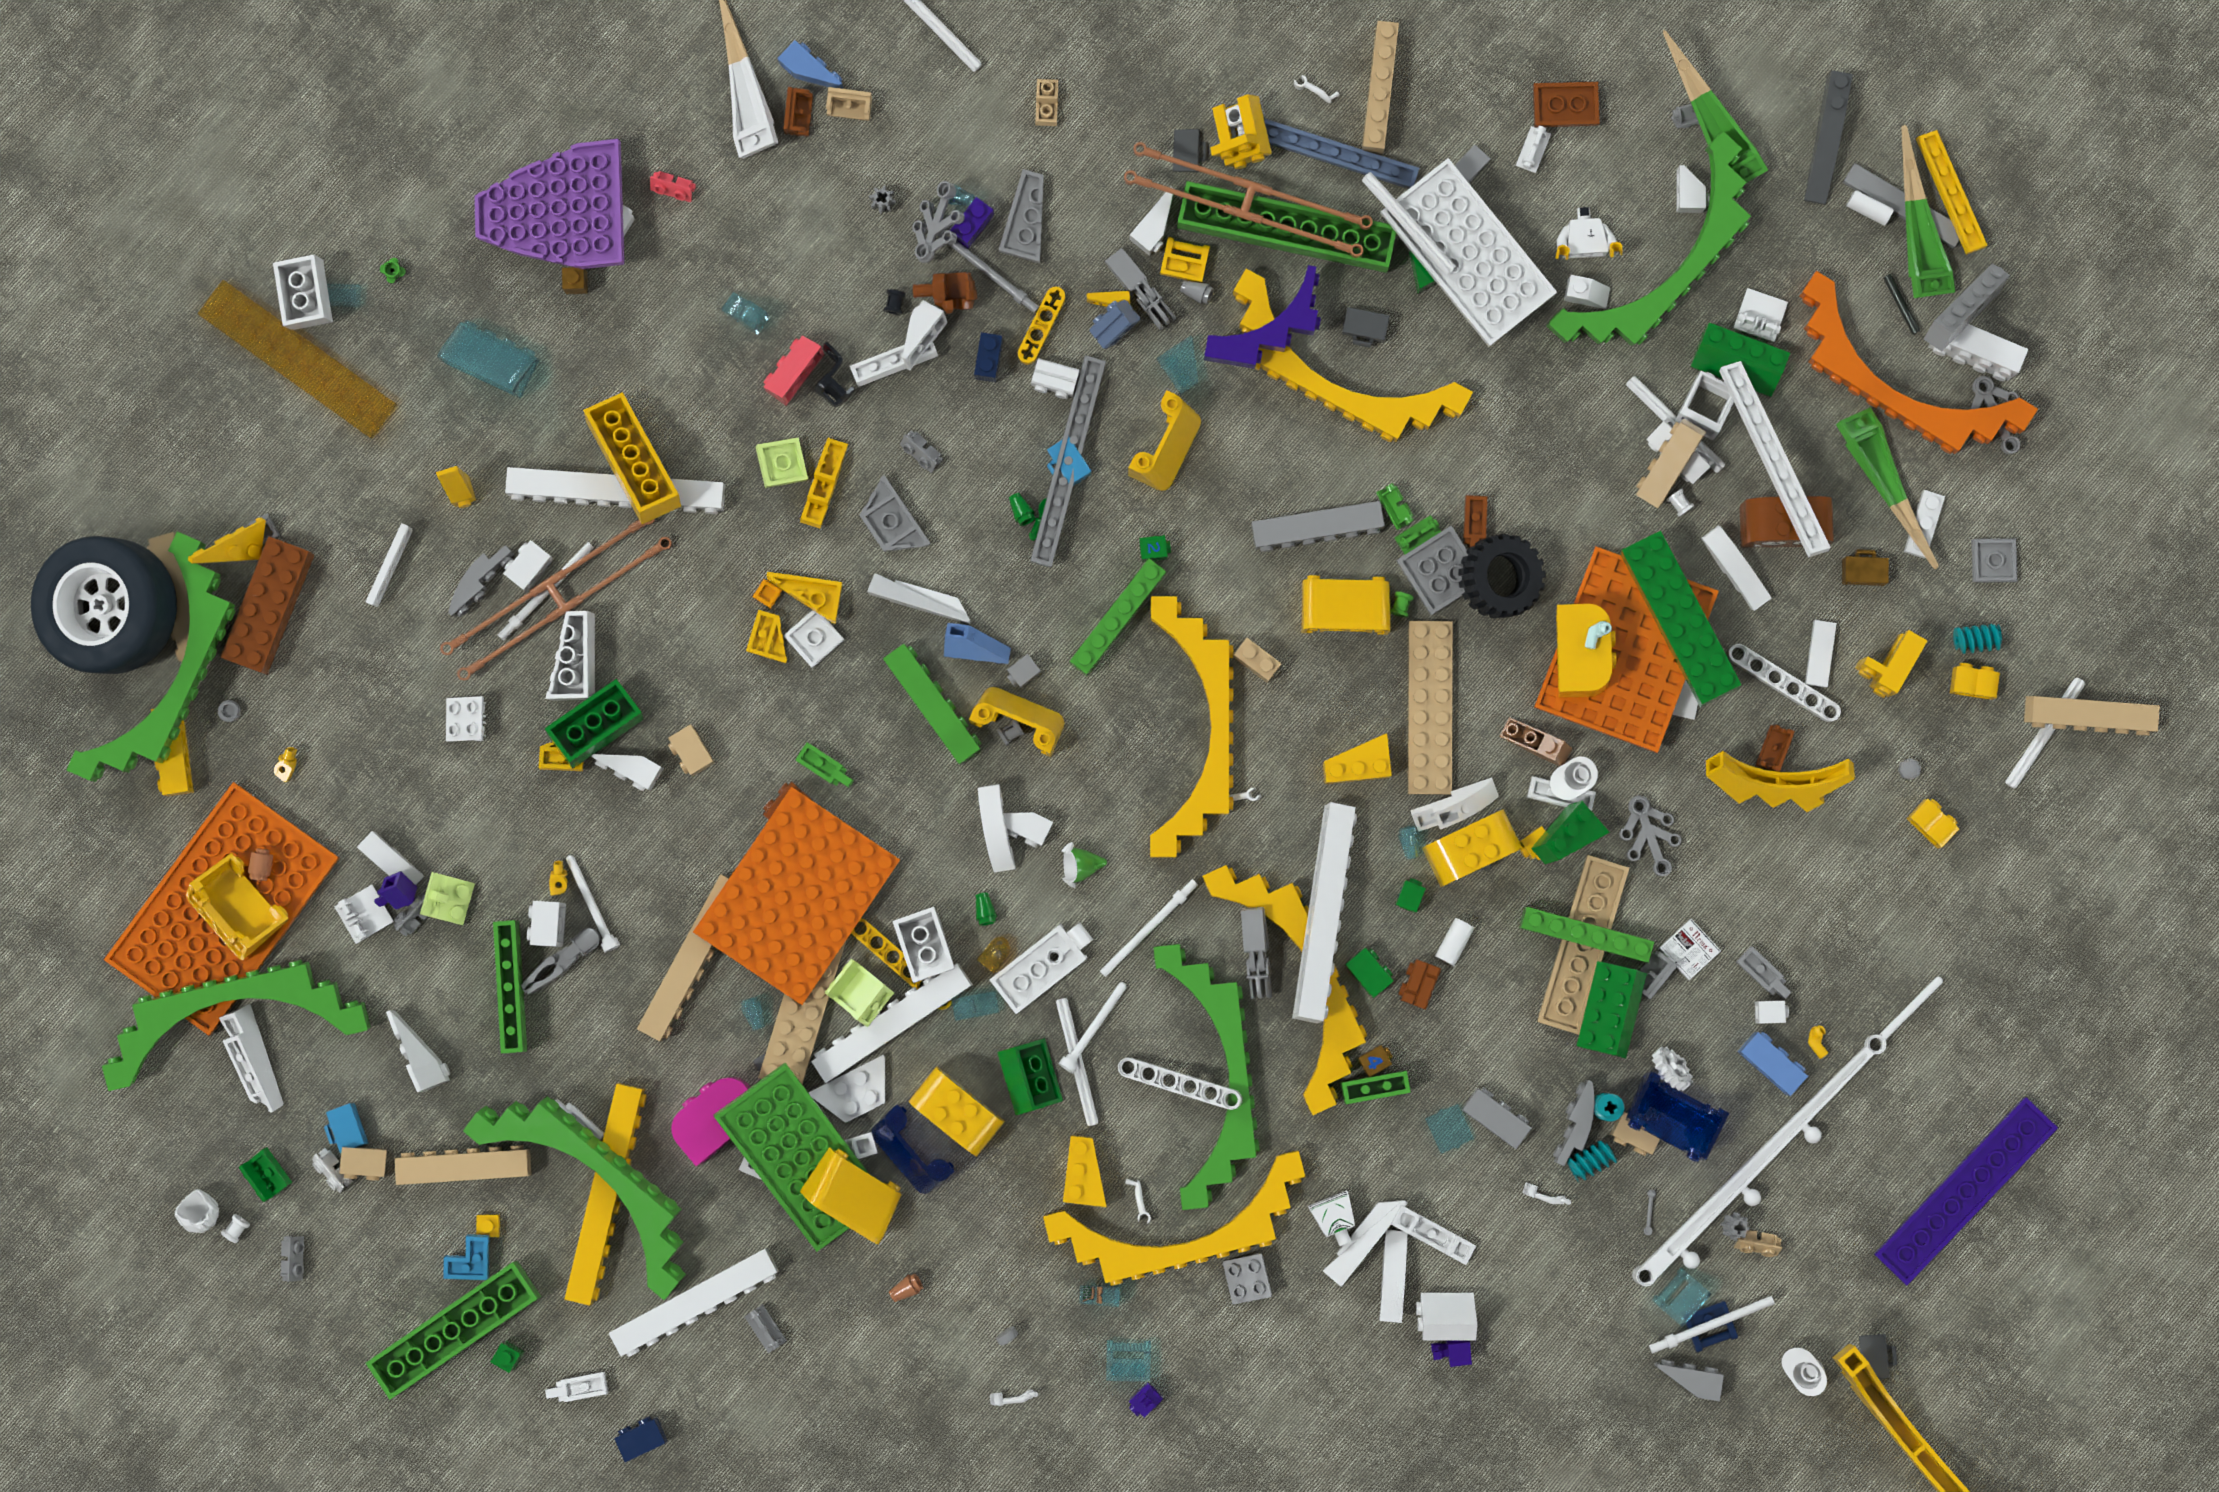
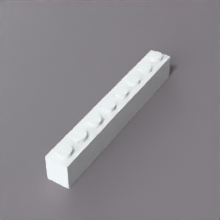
M955 964V969L944 972L937 977L933 976L923 981L924 986L918 990L916 987H913L905 993L906 998L899 1002L896 999L887 1005L888 1010L882 1014L879 1012L868 1027L860 1023L850 1030L852 1034L844 1038L842 1035L834 1040L832 1048L826 1050L824 1047L815 1053L814 1056L816 1058L811 1062L824 1082L828 1083L971 987L973 984L960 964Z
M765 1248L609 1332V1335L620 1356L627 1354L630 1357L640 1351L638 1347L646 1343L647 1347L659 1341L658 1336L664 1333L667 1336L679 1330L677 1326L685 1322L686 1326L698 1320L697 1315L703 1312L706 1315L718 1309L717 1304L724 1301L725 1305L737 1299L736 1294L742 1291L745 1294L757 1288L756 1283L763 1280L765 1284L775 1279V1273L779 1270L769 1250Z

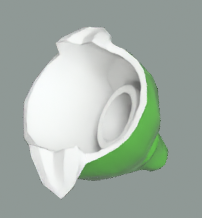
M1073 842L1068 843L1061 851L1064 853L1063 865L1065 877L1062 879L1073 888L1076 887V882L1085 880L1098 869L1107 865L1105 858L1084 849L1074 848Z

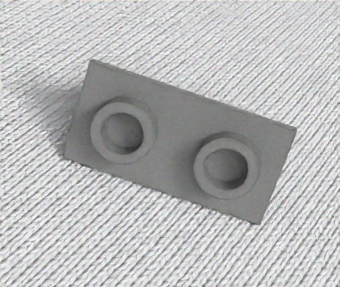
M1692 104L1676 107L1675 110H1672L1673 116L1671 119L1677 129L1699 124Z
M911 430L908 434L904 435L900 445L907 454L912 455L923 469H927L932 473L935 466L943 461L942 454L931 445L925 450L923 447L927 444V441L917 431L914 433Z
M424 892L420 896L416 895L410 907L405 912H400L394 920L395 929L398 931L402 928L400 932L405 937L408 934L411 935L421 924L416 919L417 915L423 920L427 917L420 914L425 898Z
M284 1236L283 1241H281V1256H288V1260L281 1261L280 1276H282V1281L303 1280L304 1236Z
M763 1304L744 1316L768 1353L787 1341Z

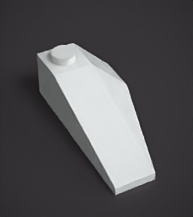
M395 1010L387 1011L386 1013L394 1035L398 1040L401 1039L402 1041L400 1044L401 1054L409 1060L410 1064L406 1065L416 1091L426 1092L450 1081L448 1077L450 1071L446 1063L442 1064L437 1055Z

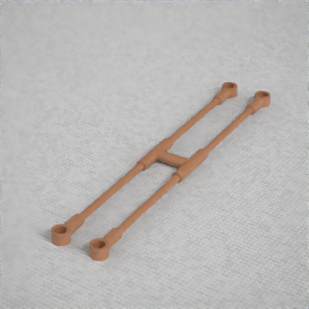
M1137 142L1134 145L1133 151L1138 157L1145 155L1157 160L1169 161L1233 182L1235 185L1247 188L1240 209L1154 183L1150 179L1138 176L1132 170L1124 174V181L1128 185L1138 184L1147 188L1152 187L1223 210L1224 213L1259 224L1270 225L1334 246L1335 249L1350 253L1354 258H1359L1363 254V247L1360 244L1351 245L1339 240L1336 242L1265 219L1261 215L1249 212L1256 191L1342 217L1346 221L1360 225L1363 230H1367L1372 226V218L1368 215L1361 217L1352 213L1334 210L1273 190L1272 187L1237 176L1232 177L1161 154L1162 152L1148 148L1142 142ZM1141 146L1144 148V151L1137 152L1136 148ZM1130 174L1135 177L1132 181L1126 178ZM1367 219L1370 224L1365 226L1362 224V221ZM1359 248L1361 252L1359 254H1355L1353 252V249Z
M638 519L628 526L626 530L566 569H561L529 590V593L466 634H462L450 642H444L440 650L444 655H451L454 649L468 641L469 637L531 597L539 595L546 589L548 590L559 608L482 660L479 659L466 668H460L457 676L460 680L466 681L475 671L484 667L485 663L545 624L558 619L566 611L572 610L581 604L585 598L645 559H650L662 550L670 549L672 545L671 540L668 537H662L659 543L645 551V554L582 595H577L570 601L565 602L554 584L631 532L634 533L641 527L651 525L655 521L653 519L650 522L641 524ZM668 540L669 546L662 547L661 542ZM445 645H450L451 651L445 653L443 651V647ZM466 670L468 676L462 678L460 676L461 671Z

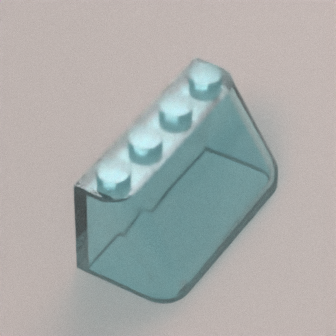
M465 320V323L459 322L441 347L437 357L443 363L521 399L539 362V359L534 356L535 352L526 347L521 350L515 347L516 343L504 338L503 341L497 339V334L487 329L482 332L476 329V324Z

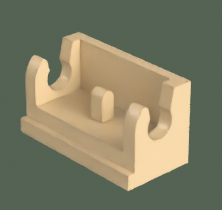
M828 87L827 116L869 121L872 105L871 92Z

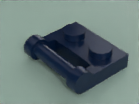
M1723 1300L1682 1316L1687 1329L1725 1315L1729 1313L1726 1302ZM1733 1321L1724 1324L1727 1327V1330L1701 1340H1699L1698 1335L1692 1337L1691 1340L1695 1352H1701L1703 1348L1728 1339H1737L1738 1335Z

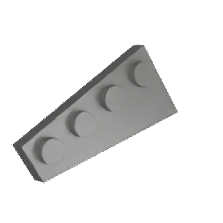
M1025 169L1022 170L999 247V252L1039 264L1043 174Z

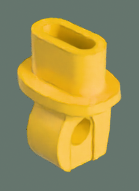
M294 747L286 748L284 754L279 756V762L274 767L275 775L285 783L290 780L295 770L297 749Z
M554 861L553 871H551L549 879L551 896L562 894L567 889L568 881L565 877L567 870L563 869V861ZM560 882L562 886H557L556 883Z

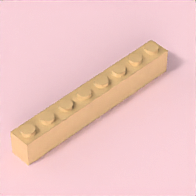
M720 874L637 1027V1030L658 1041H663L664 1038L668 1039L673 1031L671 1025L674 1019L678 1020L684 1010L681 1007L685 1000L688 1001L694 992L692 986L695 980L699 982L705 971L702 967L706 961L710 962L715 953V950H713L714 946L693 933V931L729 878Z

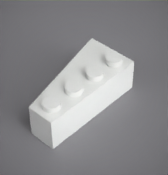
M566 611L560 635L561 641L555 656L556 662L550 677L551 683L545 699L552 701L586 700L595 694V614L589 611Z

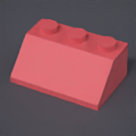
M804 336L793 341L789 348L791 350L789 354L781 357L776 365L778 367L774 374L770 373L764 380L765 391L785 406H787L825 355L820 345Z

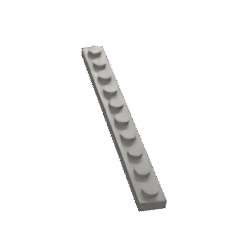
M1084 356L1030 559L1031 563L1049 568L1052 567L1074 484V468L1068 484L1067 479L1059 470L1068 436L1070 437V443L1076 446L1080 454L1082 453L1106 363L1104 360ZM1070 456L1065 457L1064 463L1066 465L1072 464L1073 459Z

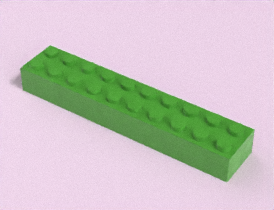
M1189 181L1186 182L1184 191L1197 197L1240 209L1246 194ZM1254 195L1249 212L1336 242L1339 240L1351 245L1360 244L1363 247V254L1359 258H1354L1350 253L1335 249L1334 246L1270 225L1259 224L1224 213L1223 210L1186 198L1182 200L1177 223L1178 229L1387 273L1389 269L1396 232L1387 223L1373 221L1371 228L1363 230L1358 224L1311 207ZM1364 219L1362 221V224L1367 226L1370 224L1369 220ZM1359 248L1353 249V252L1355 254H1359L1361 252Z

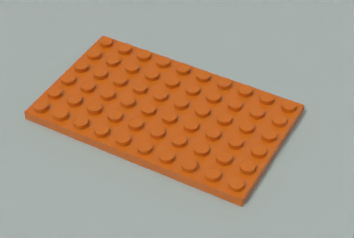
M233 782L104 958V961L154 997L160 996V992L173 990V993L180 992L182 987L194 985L195 988L201 987L203 982L215 979L216 983L225 981L224 977L237 974L238 978L244 977L246 972L261 968L340 857ZM256 848L270 850L269 854L273 855L271 874L268 876L267 881L249 878L251 852H256ZM230 853L235 857H239L244 862V876L271 906H282L288 913L287 917L289 918L280 929L243 960H240L190 904L186 896L190 882ZM237 1000L223 1001L205 1007L185 1017V1019L208 1036H211L221 1023L219 1017L227 1014Z

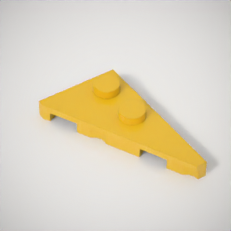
M262 517L255 519L256 523L246 528L242 526L234 533L225 535L214 541L215 545L206 550L201 548L194 552L193 555L188 556V561L193 564L259 560L262 553L266 520Z
M767 572L766 576L769 582L831 623L836 624L842 582Z

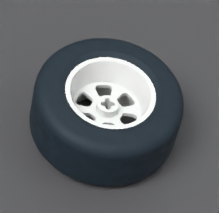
M89 536L64 544L53 552L40 568L31 594L32 621L42 645L60 663L74 670L86 673L120 674L144 666L155 658L166 645L173 631L177 614V598L174 583L162 561L142 545L118 538ZM110 578L117 580L120 584V587L114 593L107 589ZM96 580L99 590L92 595L87 590L91 583ZM123 597L125 598V610L119 609V599ZM84 600L89 602V611L85 614L83 609ZM116 616L121 622L113 632L109 621ZM93 618H97L101 622L98 633L93 632L88 626Z

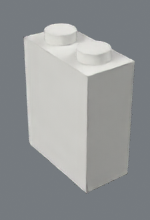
M1421 1293L1420 1302H1416V1315H1420L1417 1325L1418 1331H1422L1423 1340H1476L1477 1318L1474 1293Z

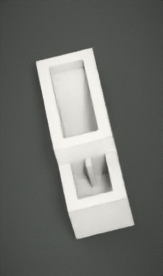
M371 831L357 846L359 850L389 876L402 871L415 885L425 877L394 847H391L374 831Z

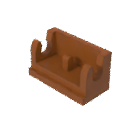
M788 87L784 119L785 134L809 137L813 93H809L810 90Z
M1770 725L1755 766L1769 771L1780 772L1795 731L1780 728L1779 725Z

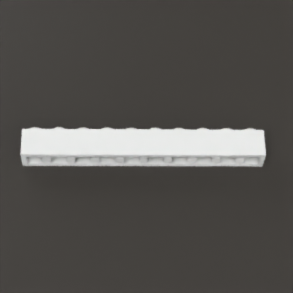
M507 467L505 493L511 496L512 500L524 501V497L533 498L535 502H546V499H554L555 503L567 504V500L576 501L578 505H589V502H597L598 506L610 507V503L619 504L621 508H632L615 475ZM671 479L680 497L681 507L679 508H683L684 512L696 513V509L705 510L707 514H718V511H724L726 485L723 482Z
M1333 802L1324 806L1292 1019L1320 1023L1328 1015L1326 1002L1332 989L1329 982L1330 976L1333 975L1335 969L1333 955L1336 954L1338 949L1336 935L1341 928L1339 915L1344 907L1342 895L1348 882L1345 875L1346 869L1349 868L1351 857L1348 855L1349 848L1352 847L1354 842L1352 828L1357 821L1356 807Z

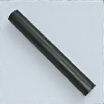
M1889 274L1883 277L1912 335L1920 332L1892 275Z

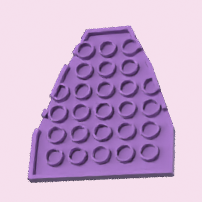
M619 139L576 143L565 152H556L552 154L553 157L542 162L538 160L509 174L510 177L500 184L496 182L488 190L475 195V237L478 240L520 256L580 269L625 265L621 141Z

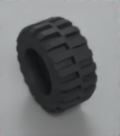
M1501 534L1479 540L1475 543V546L1470 547L1466 551L1468 556L1462 558L1461 564L1464 566L1458 572V576H1462L1459 587L1464 588L1465 593L1462 595L1465 600L1469 599L1471 601L1469 606L1472 609H1479V614L1483 616L1489 615L1490 618H1507L1523 614L1524 611L1530 610L1534 606L1533 602H1537L1541 597L1539 591L1544 590L1545 583H1542V578H1546V571H1542L1543 559H1538L1537 555L1539 552L1536 548H1530V542L1521 540L1516 535ZM1497 556L1508 559L1514 566L1517 574L1515 589L1506 597L1496 594L1491 589L1487 580L1488 566L1492 559Z

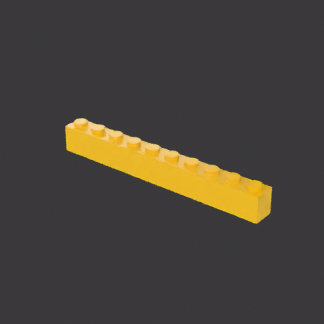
M618 1083L615 1087L602 1142H605L614 1153L623 1157L627 1164L631 1166L629 1153L630 1150H634L637 1138L634 1137L635 1129L640 1127L642 1116H639L640 1108L645 1106L647 1095L644 1094L645 1089ZM597 1172L594 1174L564 1299L589 1306L594 1301H598L600 1288H597L599 1279L602 1280L605 1274L606 1267L603 1266L604 1258H608L611 1245H608L609 1236L613 1237L616 1224L613 1223L614 1216L619 1214L621 1202H618L619 1196L615 1190Z

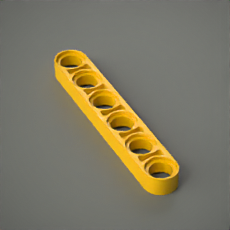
M860 919L859 922L865 923L867 930L864 934L858 935L853 929L851 932L853 936L908 984L916 987L918 990L921 981L913 983L912 978L906 977L903 973L904 968L907 966L903 952L868 921ZM879 936L882 938L883 945L881 948L874 949L871 946L873 937ZM890 951H897L900 956L898 962L890 963L887 960V954ZM952 999L946 1006H941L938 1009L944 1010L949 1008L952 1004Z

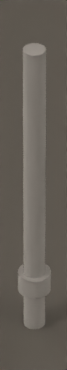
M945 230L937 234V236L941 238ZM957 240L953 245H949L1014 297L1013 300L1018 304H1023L1034 314L1038 311L1039 306L1027 297V293L1022 289L1018 290Z

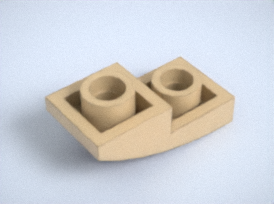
M1037 79L1035 125L1057 126L1058 80Z

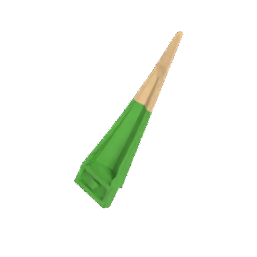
M1663 30L1664 37L1707 144L1709 145L1723 131L1742 148L1738 153L1740 158L1732 166L1728 165L1746 182L1768 171L1756 147L1667 31Z
M1903 125L1901 130L1908 273L1912 280L1914 298L1955 293L1953 271L1925 196L1908 128L1906 125Z
M1870 407L1839 421L1836 426L1847 442L1845 446L1934 569H1937L1938 563L1910 506L1896 470L1882 424Z

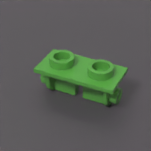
M1391 483L1385 489L1376 492L1380 503L1384 506L1397 530L1410 525L1414 521L1412 518L1414 515L1407 503L1401 506L1398 503L1404 498L1397 486Z
M1430 515L1394 537L1403 553L1407 554L1440 533L1441 530L1437 520L1433 519Z

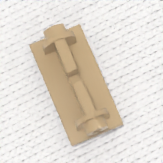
M1747 1230L1745 1238H1738L1734 1245V1248L1740 1249L1741 1252L1762 1253L1765 1257L1777 1256L1782 1250V1247H1780L1781 1238H1778L1777 1235L1762 1232L1759 1240L1757 1239L1758 1231Z

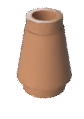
M915 1273L912 1275L908 1274L889 1291L892 1300L897 1302L919 1294L920 1290L923 1289V1285Z

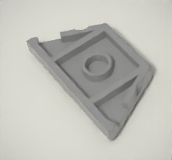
M883 475L876 489L872 492L868 503L860 513L861 519L884 552L931 545L885 475Z

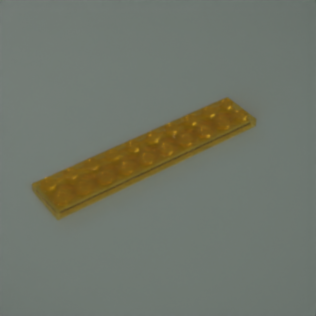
M224 280L220 282L197 313L371 439L397 405L296 331L284 327L282 321Z

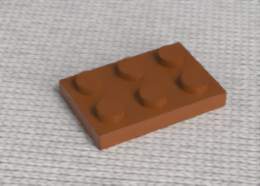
M1598 82L1533 84L1535 128L1538 126H1599Z

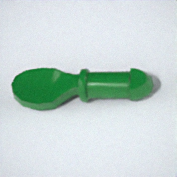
M1044 498L1039 503V517L1035 518L1033 528L1029 532L1031 541L1036 540L1047 498Z

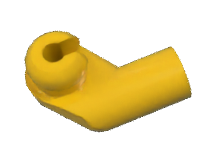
M1821 1025L1812 1027L1808 1038L1809 1046L1819 1059L1828 1054V1051L1821 1043L1823 1035L1826 1034L1825 1028Z

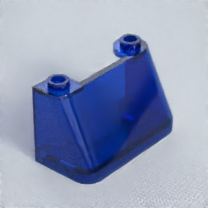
M1652 1071L1644 1074L1625 1119L1629 1122L1628 1126L1637 1131L1642 1129L1687 1153L1686 1157L1698 1163L1699 1160H1707L1729 1112L1721 1108L1716 1110L1708 1103L1703 1104L1687 1094L1672 1088L1665 1080L1660 1082L1661 1076Z
M898 1103L873 1126L871 1132L875 1142L914 1188L923 1194L930 1193L952 1175L957 1168L951 1161L946 1162L942 1159L934 1160L926 1166L899 1134L906 1127L907 1115L905 1113L907 1110L901 1103Z

